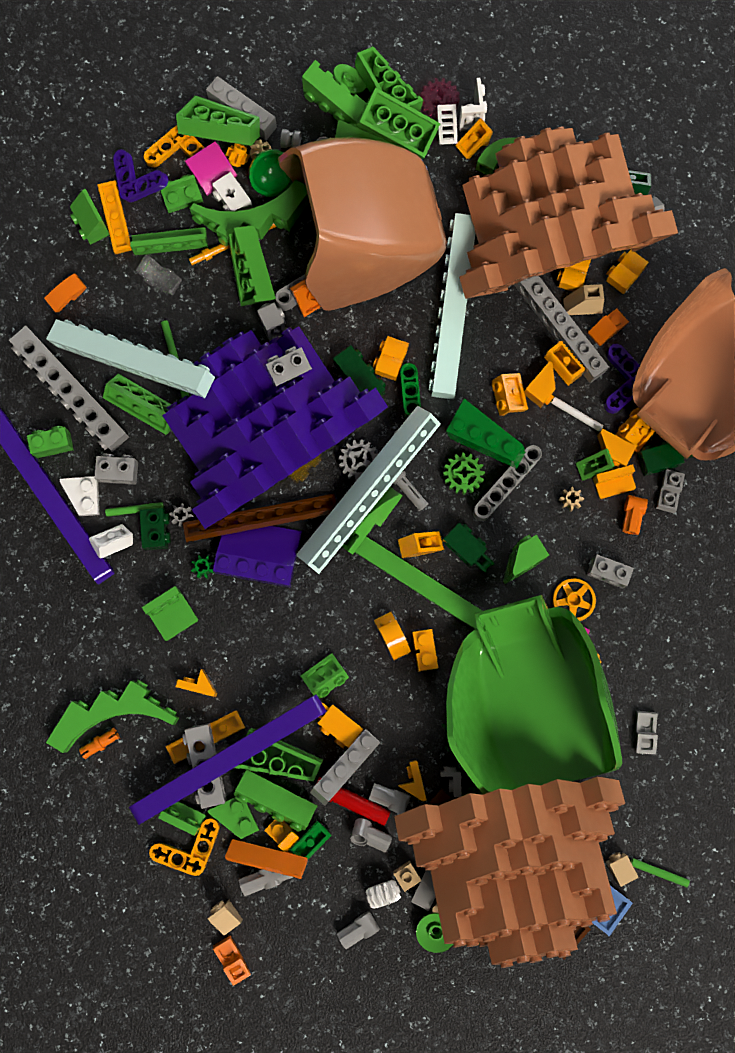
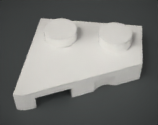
M94 477L60 479L62 487L79 516L100 515L98 481Z

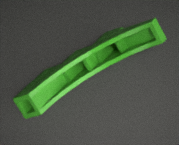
M295 180L277 198L249 210L217 211L193 203L190 211L192 219L196 223L206 225L211 231L217 233L218 241L222 245L230 246L227 231L232 228L255 225L258 237L261 240L273 224L280 229L284 228L290 231L310 201L306 185Z
M137 680V682L130 681L120 699H117L118 694L108 690V692H100L90 709H88L89 705L81 700L79 702L72 701L46 743L60 752L66 753L88 729L115 716L143 714L159 718L171 725H176L179 717L176 716L177 712L169 707L164 709L159 706L160 701L151 696L149 699L147 698L151 691L147 689L148 685L140 680Z

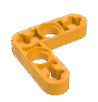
M175 126L145 151L144 160L149 167L155 168L179 148L190 158L203 150L204 146L194 136L183 135V137H177L178 128ZM164 143L171 144L169 150H163L161 147ZM190 144L197 145L195 151H189L187 147ZM152 155L153 157H156V160L150 159L149 157Z
M208 818L202 823L191 853L159 842L151 847L149 851L150 858L155 862L193 876L200 875L206 868L220 829L219 822L214 818ZM210 822L216 828L209 834V837H213L212 841L207 837H201L202 834L206 835L208 828L205 825L210 824ZM200 841L208 843L209 849L207 852L199 851L198 844ZM161 847V851L166 854L171 850L168 861H165L167 856L160 855L156 857L157 853L154 852V849ZM176 853L181 854L183 857V862L180 865H176L172 861V857ZM187 857L191 858L188 861L190 863H195L196 861H199V866H201V869H197V871H194V867L189 864L187 865V868H184L183 866L187 862Z

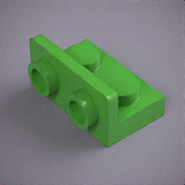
M184 175L178 180L168 181L167 186L160 190L168 213L192 206L193 203L203 202L194 175Z
M331 653L302 674L301 678L312 694H317L320 699L326 697L335 687L344 684L349 676Z
M178 801L163 810L159 819L195 836L198 834L206 815Z

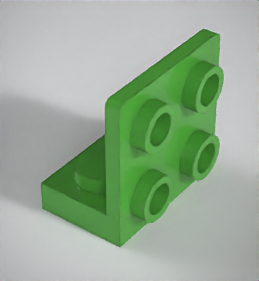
M176 586L142 607L145 614L150 616L165 641L170 640L198 622L195 613Z

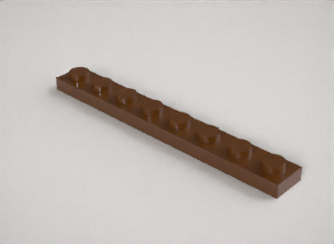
M334 494L230 513L204 529L199 520L183 522L186 542L325 516L331 513L337 503Z

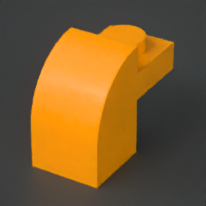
M391 612L374 620L393 660L411 652L406 638Z

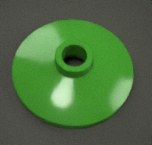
M339 64L334 68V79L339 85L345 84L353 94L364 92L366 85L355 68L346 64Z
M439 913L427 914L419 921L416 928V936L419 944L425 950L440 953L448 950L453 945L444 944ZM438 927L440 930L434 932L433 928Z

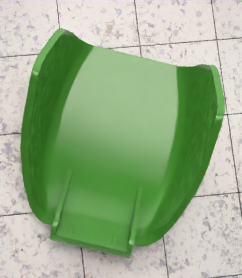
M542 595L475 613L477 629L467 635L457 652L448 683L446 709L449 746L477 788L483 794L499 788L514 790L527 784L541 786L556 779L576 781L619 769L622 765L618 727L607 680L595 646L575 615L561 607L548 609Z

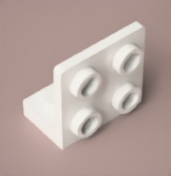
M476 78L473 95L474 104L461 106L458 124L459 131H469L480 118L485 122L487 104L486 101H483L485 87L484 84H481L480 78Z

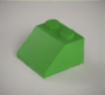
M86 189L82 190L70 206L73 212L70 216L75 225L79 223L81 229L78 231L83 240L87 239L91 245L110 234Z

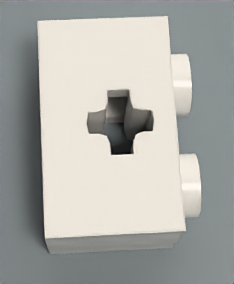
M231 172L212 183L214 189L212 193L218 202L221 200L224 205L222 206L224 211H241L253 208L250 198Z

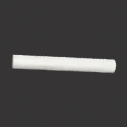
M557 397L551 402L599 432L602 430L604 425Z

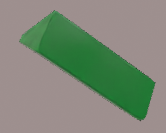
M317 821L289 851L294 855L306 857L308 860L332 834Z

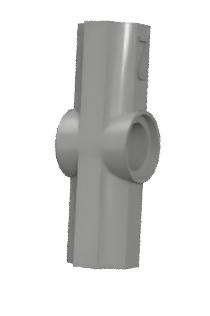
M259 869L258 872L239 879L242 893L244 896H247L262 889L273 888L281 884L282 881L293 877Z

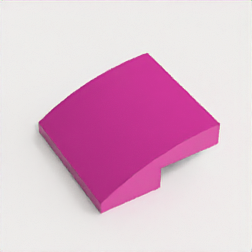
M216 141L185 161L187 167L195 176L197 183L207 196L214 191L212 183L229 172L234 177H237L236 172Z

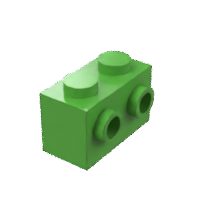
M63 426L52 427L49 431L37 430L32 432L31 435H27L30 454L35 458L74 450L71 434Z

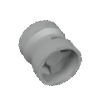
M282 129L281 148L287 149L288 147L300 146L301 131L290 132L287 129Z

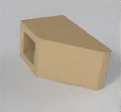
M603 284L583 285L563 298L566 312L569 315L602 314L604 305Z
M223 900L217 903L210 910L211 915L208 917L210 923L223 935H226L243 920L230 900L225 903Z

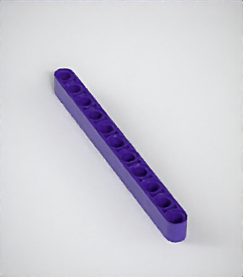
M0 408L1 446L98 585L114 575L115 572L105 557L99 558L89 541V534L40 463L30 454L29 447Z
M317 694L134 803L129 809L138 825L326 713L325 707Z

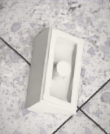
M121 524L90 537L89 541L99 558H104L133 545V534Z

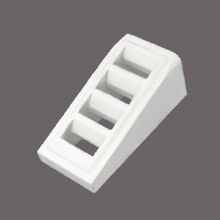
M456 104L437 105L438 122L441 123L438 128V144H456ZM452 110V114L442 115V111ZM452 118V122H442V119ZM452 126V130H442V127ZM443 134H452V137L443 138Z

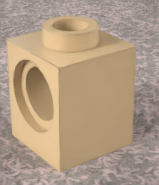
M617 852L609 857L610 860L606 861L616 884L620 887L639 878L626 854Z
M410 860L393 871L404 892L421 882V878Z

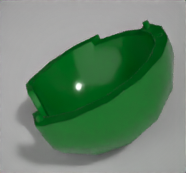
M267 149L259 152L251 161L248 171L251 186L258 193L266 197H276L290 187L291 179L280 168L278 157L284 152L277 149Z

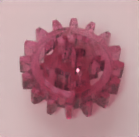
M435 78V83L428 81V87L423 86V92H421L420 96L424 100L422 104L424 105L423 111L429 110V116L435 114L437 119V105L456 104L457 110L460 100V93L456 91L457 86H451V81L445 83V78H442L441 82L437 78ZM452 110L442 111V115L446 113L452 114Z

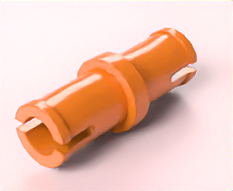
M111 728L108 732L100 737H94L93 741L79 748L80 754L84 753L82 757L87 759L99 750H105L107 745L118 740L120 736L118 733L115 734L117 730Z

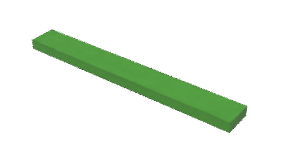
M365 537L355 551L356 554L473 629H477L475 613L481 612V609L373 540Z

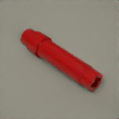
M343 787L329 801L383 826L386 824L391 812Z

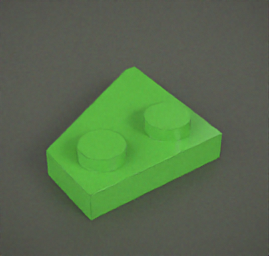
M237 797L208 810L211 816L240 839L260 830L248 803H241L236 799Z

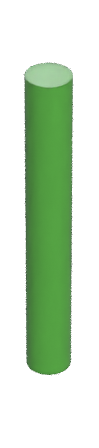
M163 502L110 508L105 509L106 517L140 513V510L164 508Z
M634 858L631 859L632 866L684 887L689 886L690 880Z

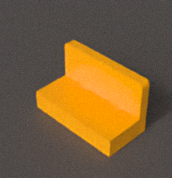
M633 464L597 474L593 478L599 499L636 489L632 476L635 472Z

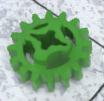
M462 453L460 458L455 454V460H448L450 465H445L444 469L447 471L443 472V476L448 477L444 482L445 484H451L450 490L456 488V494L459 490H462L463 495H465L467 490L473 493V487L479 489L480 485L478 482L483 483L484 480L480 476L485 474V471H480L483 464H477L479 458L473 460L472 454L466 457L465 453ZM457 463H460V465H459V467H458L457 469H453V470H452V468L454 467V465H456ZM462 470H465L467 474L465 478L460 474ZM476 478L472 484L468 485L470 479Z

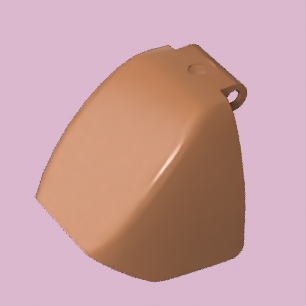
M344 137L329 138L296 146L278 157L279 166L293 182L295 180L302 182L307 188L317 238L314 252L306 269L305 281L307 288L323 310H336L388 293L428 270L439 261L445 252L447 240L433 184L426 165L413 152L387 142Z
M726 268L707 276L668 318L645 354L633 384V400L641 409L637 416L686 459L693 455L699 460H715L735 452V296L731 288L732 276Z

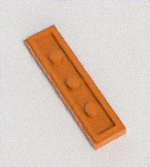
M232 839L225 855L228 861L299 879L302 878L308 862L306 857Z

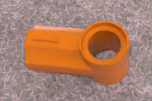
M631 495L627 496L624 505L625 517L622 532L639 535L648 499Z

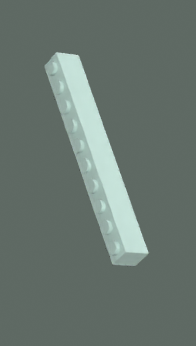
M455 213L454 220L450 221L449 231H453L452 237H448L447 248H450V255L446 254L445 266H448V272H444L443 283L446 284L445 290L441 291L440 301H444L443 308L439 307L438 319H441V325H437L436 336L439 337V342L434 345L433 354H436L437 357L436 361H432L431 372H434V379H430L429 390L432 391L431 397L454 399L467 304L459 277L466 274V270L471 269L467 252L473 250L475 229L471 215Z
M56 319L46 338L58 348L203 398L206 397L215 379L209 372L210 369L204 365L199 364V366H195L189 360L183 359V361H180L171 354L165 356L156 349L150 351L141 344L135 346L126 339L120 341L111 334L105 336L96 329L90 331L81 324L75 326L69 320H64L63 322Z
M417 406L296 556L319 574L441 423L430 412Z

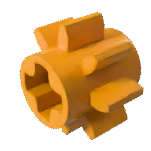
M236 143L234 146L228 147L225 154L229 157L228 161L230 164L236 167L245 165L250 157L246 153L247 148L242 144Z

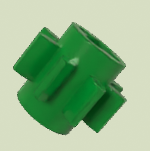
M199 555L197 562L192 561L195 568L191 571L193 573L198 572V579L202 575L208 579V574L210 572L214 573L212 570L214 562L209 563V556L202 559ZM205 564L208 568L207 570L203 569L201 572L199 566Z

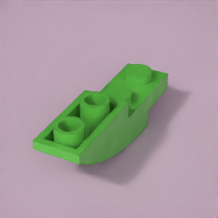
M389 487L342 547L351 554H354L375 523L381 526L403 495Z

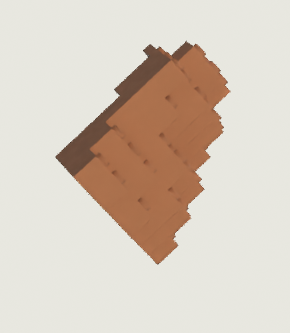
M558 127L554 130L545 128L540 131L539 135H534L525 139V136L514 139V143L502 146V150L495 153L499 168L494 170V174H488L482 178L479 175L469 178V182L462 185L479 244L473 246L474 249L467 252L471 269L466 270V274L459 278L465 299L504 292L508 290L509 286L527 278L544 275L556 269L570 267L585 260L596 259L610 252L632 249V252L673 236L678 231L672 210L664 212L663 209L655 211L651 195L634 193L618 134L610 135V133H604L599 136L598 140H592L584 144L583 141L576 143L573 128L564 129V127Z
M594 777L578 783L556 779L541 786L527 784L514 790L499 788L484 795L469 793L439 806L424 804L394 816L398 840L408 842L409 845L413 844L417 867H425L426 870H431L444 944H453L454 947L465 945L467 947L477 945L479 947L488 946L492 965H500L501 968L513 966L515 961L517 963L529 961L530 963L542 961L543 956L547 958L571 956V951L578 950L574 935L576 926L588 927L593 925L592 921L605 922L610 920L609 916L617 914L599 842L608 840L607 836L615 834L609 812L619 809L618 806L625 804L619 780Z

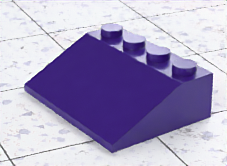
M268 526L222 535L216 553L213 572L215 574L291 588L297 558L296 554L298 553L302 531Z

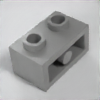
M275 303L262 305L257 312L268 340L271 341L277 336L281 337V333L286 330L285 316L281 307L277 308Z
M294 346L286 350V355L280 358L278 355L267 359L268 364L264 366L274 387L312 369L302 347L296 349Z
M112 454L97 456L94 479L103 483L136 485L138 461L130 455H122L121 458L114 457Z

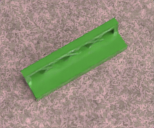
M203 227L132 235L130 246L134 255L208 248L206 228Z
M117 374L106 383L103 394L105 400L165 435L171 431V428L162 416L166 413L164 411H168L167 407L171 405L170 403L120 374ZM119 381L125 386H119L116 383ZM132 392H138L141 396L135 395ZM148 401H153L157 403V405H152L148 403Z

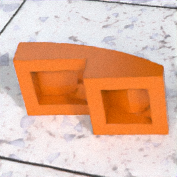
M72 274L57 285L44 299L55 312L59 313L71 300H76L87 287L76 274Z
M231 935L213 945V950L222 963L223 970L233 986L251 975Z

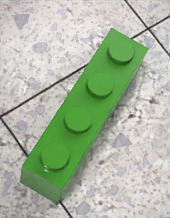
M247 769L234 793V796L237 797L236 799L241 803L247 804L248 802L254 805V809L257 811L270 813L273 819L289 823L290 827L296 831L306 830L317 808V805Z

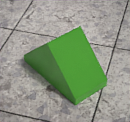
M604 449L576 463L582 481L593 478L597 474L610 471L615 467L608 449Z

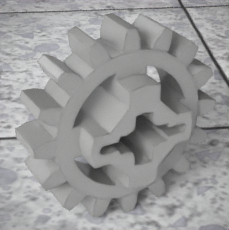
M353 440L352 446L347 443V450H341L344 456H339V460L343 461L339 464V467L345 468L342 471L343 474L349 473L348 479L354 476L357 481L363 473L358 471L366 470L371 462L367 460L368 453L371 455L372 461L378 455L374 454L376 447L370 448V442L364 445L363 440L360 441V444ZM363 455V463L360 462L356 465V459H360ZM347 459L352 462L351 468L347 465Z

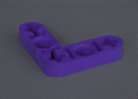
M122 149L114 154L113 161L118 189L123 200L131 203L160 191L167 186L168 176L165 173L155 170L136 179L131 154ZM128 172V178L126 180H123L124 174ZM146 182V189L141 191L142 184Z
M619 344L610 346L606 353L608 360L627 380L604 403L606 411L612 414L620 411L633 399V394L631 397H625L622 391L624 388H629L633 393L636 375L634 377L631 375L636 370L638 371L640 367L635 359ZM618 350L620 352L618 356L612 355L613 351ZM623 357H625L626 359H624L620 364V358L622 359ZM624 363L632 364L633 371H626L623 367ZM619 397L620 401L616 404V407H611V402H614Z

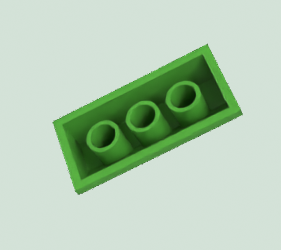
M375 87L358 118L356 126L394 145L405 148L423 159L441 123Z
M530 535L524 537L512 548L513 552L509 555L503 579L504 584L539 565L549 556L537 535L532 538Z

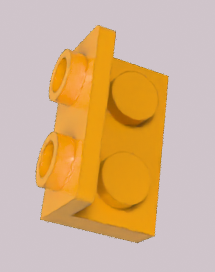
M520 373L501 374L492 380V389L500 416L510 412L528 410Z
M636 408L630 413V417L619 427L616 436L635 445L634 451L636 452L641 450L655 432L637 416V413L641 410L640 408Z

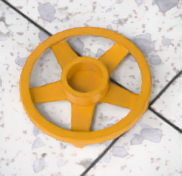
M571 578L564 580L556 587L553 593V606L568 605L575 617L578 607L589 610L586 615L577 618L579 621L589 617L595 608V593L592 587L581 579ZM579 582L584 585L577 592H574L568 583ZM563 586L567 597L556 600L557 593ZM588 589L592 594V605L582 598Z

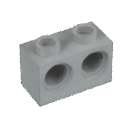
M595 555L592 558L587 575L623 589L628 586L634 568L603 556Z

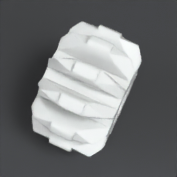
M394 880L377 884L366 891L367 901L370 907L374 909L394 903L401 898L399 886H397Z

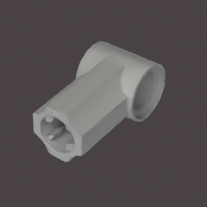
M375 783L369 796V800L386 806L389 810L399 814L406 811L411 798L410 795L395 789L393 791Z
M359 818L355 820L350 839L356 845L364 846L367 844L386 852L392 837L390 834L372 827V823L369 820Z
M367 911L357 917L352 924L339 931L337 936L343 947L347 949L361 939L371 937L380 928L370 911Z

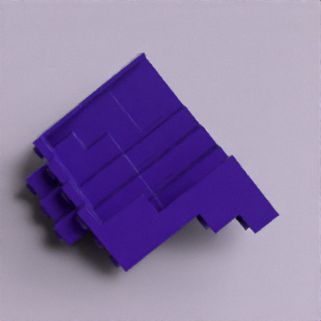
M299 326L293 330L289 327L281 333L283 337L279 338L277 336L269 341V343L266 342L263 345L260 344L252 330L246 334L242 331L233 338H229L222 343L224 345L223 348L219 346L211 351L212 355L208 352L200 357V363L198 361L193 363L195 366L201 364L210 369L209 372L215 377L206 397L203 398L190 393L191 397L188 395L178 401L180 404L174 402L167 407L168 412L162 415L199 470L195 473L196 478L190 481L201 497L196 501L198 505L192 511L204 529L228 516L243 504L262 494L274 484L316 458L322 452L336 445L388 407L376 387L370 391L365 389L360 392L350 376L345 380L339 378L334 381ZM294 346L296 349L302 347L312 369L274 387L264 366L268 364L267 359L278 355L280 358L286 355V350Z

